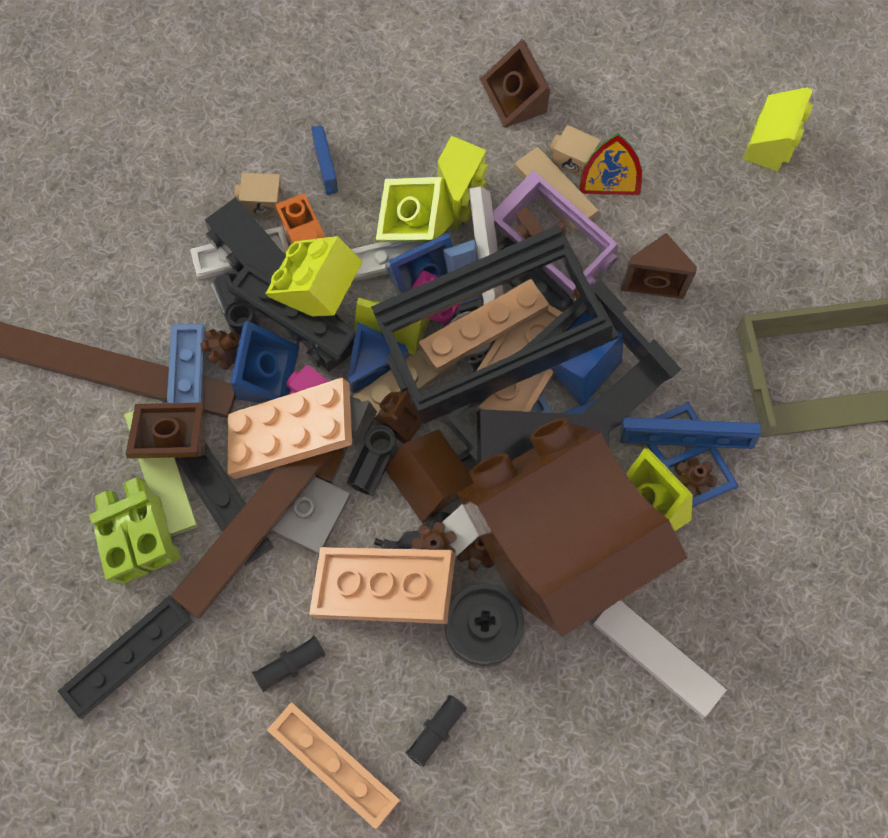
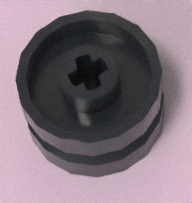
M480 583L470 585L456 594L449 606L448 622L445 624L444 631L447 645L456 658L468 666L488 668L498 666L511 657L522 638L525 621L521 605L512 593L499 585ZM480 622L487 623L489 625L488 632L480 631L481 626L477 625Z

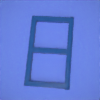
M689 402L654 417L656 419H671L687 412L691 420H699ZM647 444L649 450L670 471V467L680 462L689 460L707 451L711 453L728 483L694 497L692 507L739 487L716 447H695L665 460L657 445Z

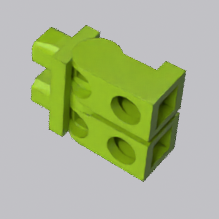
M139 477L125 482L123 486L127 498L119 501L117 493L112 490L95 495L96 512L89 514L91 524L95 525L94 532L105 580L121 585L149 574V570L156 571L181 560L178 548L172 544L166 526V517L161 508L163 506L160 497L152 494L146 481Z

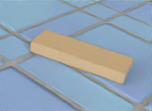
M538 146L514 163L513 169L523 179L534 170L590 220L597 216L599 210ZM543 199V201L559 216V218L573 232H576L578 230L571 222H569L565 217H563L557 210H555L549 203H547Z

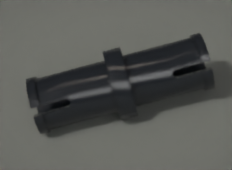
M313 636L310 640L289 652L286 650L280 652L279 658L259 670L253 671L252 674L264 693L267 689L291 676L294 678L298 676L299 670L326 655L317 638Z
M448 695L431 720L427 719L424 722V730L405 754L416 764L424 768L425 763L440 743H446L449 739V731L467 710V707L454 696Z

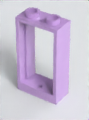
M533 170L493 211L495 228L514 243L522 241L518 233L509 225L516 219V213L528 207L538 195L541 196L603 251L583 272L592 287L596 282L594 278L602 269L605 272L608 271L617 261L618 243ZM552 263L541 267L549 277L573 297L574 290L577 288L570 279Z

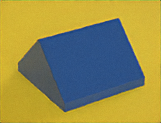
M448 233L387 262L385 267L398 295L412 288L422 270L439 277L447 274L443 249L453 247Z
M585 312L582 313L564 332L593 320L592 316ZM616 330L619 335L618 339L551 368L579 405H585L622 363L623 334Z
M249 321L244 322L231 380V386L237 400L264 403L289 395L290 389L286 386V383L294 373L299 345Z

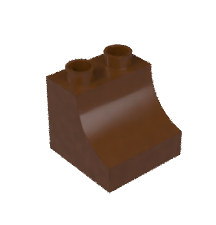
M568 418L553 420L535 430L530 435L534 448L511 461L507 453H501L477 464L469 472L474 483L457 493L507 590L514 595L523 608L562 637L687 559L670 520L657 511L630 481L611 452L602 433L576 424L571 425Z

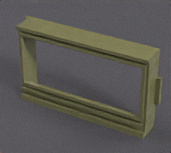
M888 298L743 316L736 328V332L739 337L758 423L761 426V438L888 421V390L771 405L756 342L757 338L888 322Z

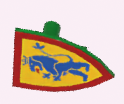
M616 133L604 141L590 155L582 170L579 190L582 194L640 195L642 167L639 157L632 145L619 133Z

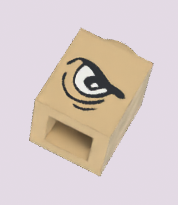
M567 125L562 135L556 134L551 143L549 151L553 153L552 162L557 167L581 177L584 165L590 155L599 147L601 140Z
M242 172L240 185H235L234 198L238 199L250 215L279 217L275 204L282 201L283 188L280 174Z

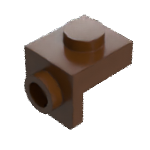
M527 207L516 213L518 226L515 229L522 240L544 231ZM560 221L554 226L559 225L562 230V234L565 237L566 227L563 224V222Z
M408 390L402 393L401 391L391 392L386 395L380 403V411L374 418L381 425L389 427L395 434V438L402 444L411 441L422 424L416 407L409 402L411 396Z

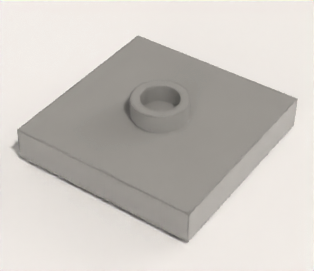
M315 477L271 532L319 555L320 547H325L351 494Z

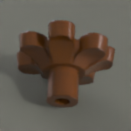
M211 329L205 332L207 340L200 343L201 349L206 352L211 351L208 356L209 360L214 364L220 360V367L223 370H228L236 362L237 353L235 350L239 346V337L233 332L227 335L221 330L217 332Z
M693 457L687 461V464L680 462L675 466V471L681 475L677 479L693 494V497L696 492H698V495L710 491L709 487L716 486L717 478L709 474L713 469V465L710 462H705L701 465L699 460Z
M435 522L433 529H430L427 524H422L418 528L421 537L413 538L411 540V547L424 550H452L456 554L455 548L451 547L450 544L455 542L457 537L453 531L444 533L445 524L443 522ZM432 541L437 542L435 547L431 546Z
M480 537L476 538L457 556L460 562H464L467 559L470 560L468 568L472 571H477L480 563L485 568H491L494 565Z

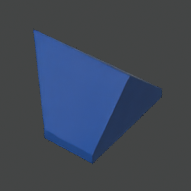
M359 322L357 324L348 373V382L350 383L352 393L369 385L391 370L385 357L391 352L383 334ZM396 341L404 359L409 358L407 347Z

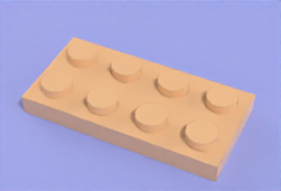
M549 305L547 311L496 339L477 371L518 353L563 312ZM550 368L493 393L475 410L531 412L554 372Z
M344 378L228 414V475L234 479L352 445L350 383Z
M320 547L309 615L316 619L447 624L456 554L452 550Z

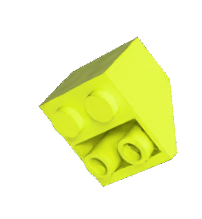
M801 88L768 95L743 160L777 172L783 162L789 163L795 147L798 146L804 132L803 124L807 121L813 108V104L808 102L813 89Z
M451 136L438 159L437 177L445 179L454 220L450 226L453 230L458 231L462 222L468 223L472 216L469 196L470 188L479 186L484 189L486 188L487 181L484 178L489 165L485 163V149Z
M338 236L295 241L287 249L286 258L280 268L273 274L271 284L265 294L269 298L312 317L335 315L363 261Z

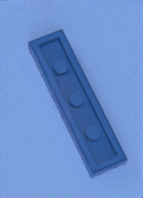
M623 417L620 429V442L627 444L753 449L761 435L760 423Z

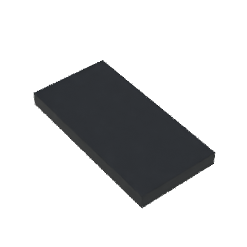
M480 409L476 412L478 464L489 457L501 453H507L511 461L534 448L530 435L535 430L560 418H568L571 425L576 424L601 432L609 446L608 416Z

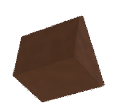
M520 40L480 78L505 128L545 114L548 108L551 89L526 42Z
M665 233L630 258L620 291L684 299L696 274L697 266L672 238Z
M203 402L135 404L126 449L127 459L199 457L205 455Z
M439 429L404 443L389 462L386 472L422 523L458 499L457 493L474 483L469 475V470Z

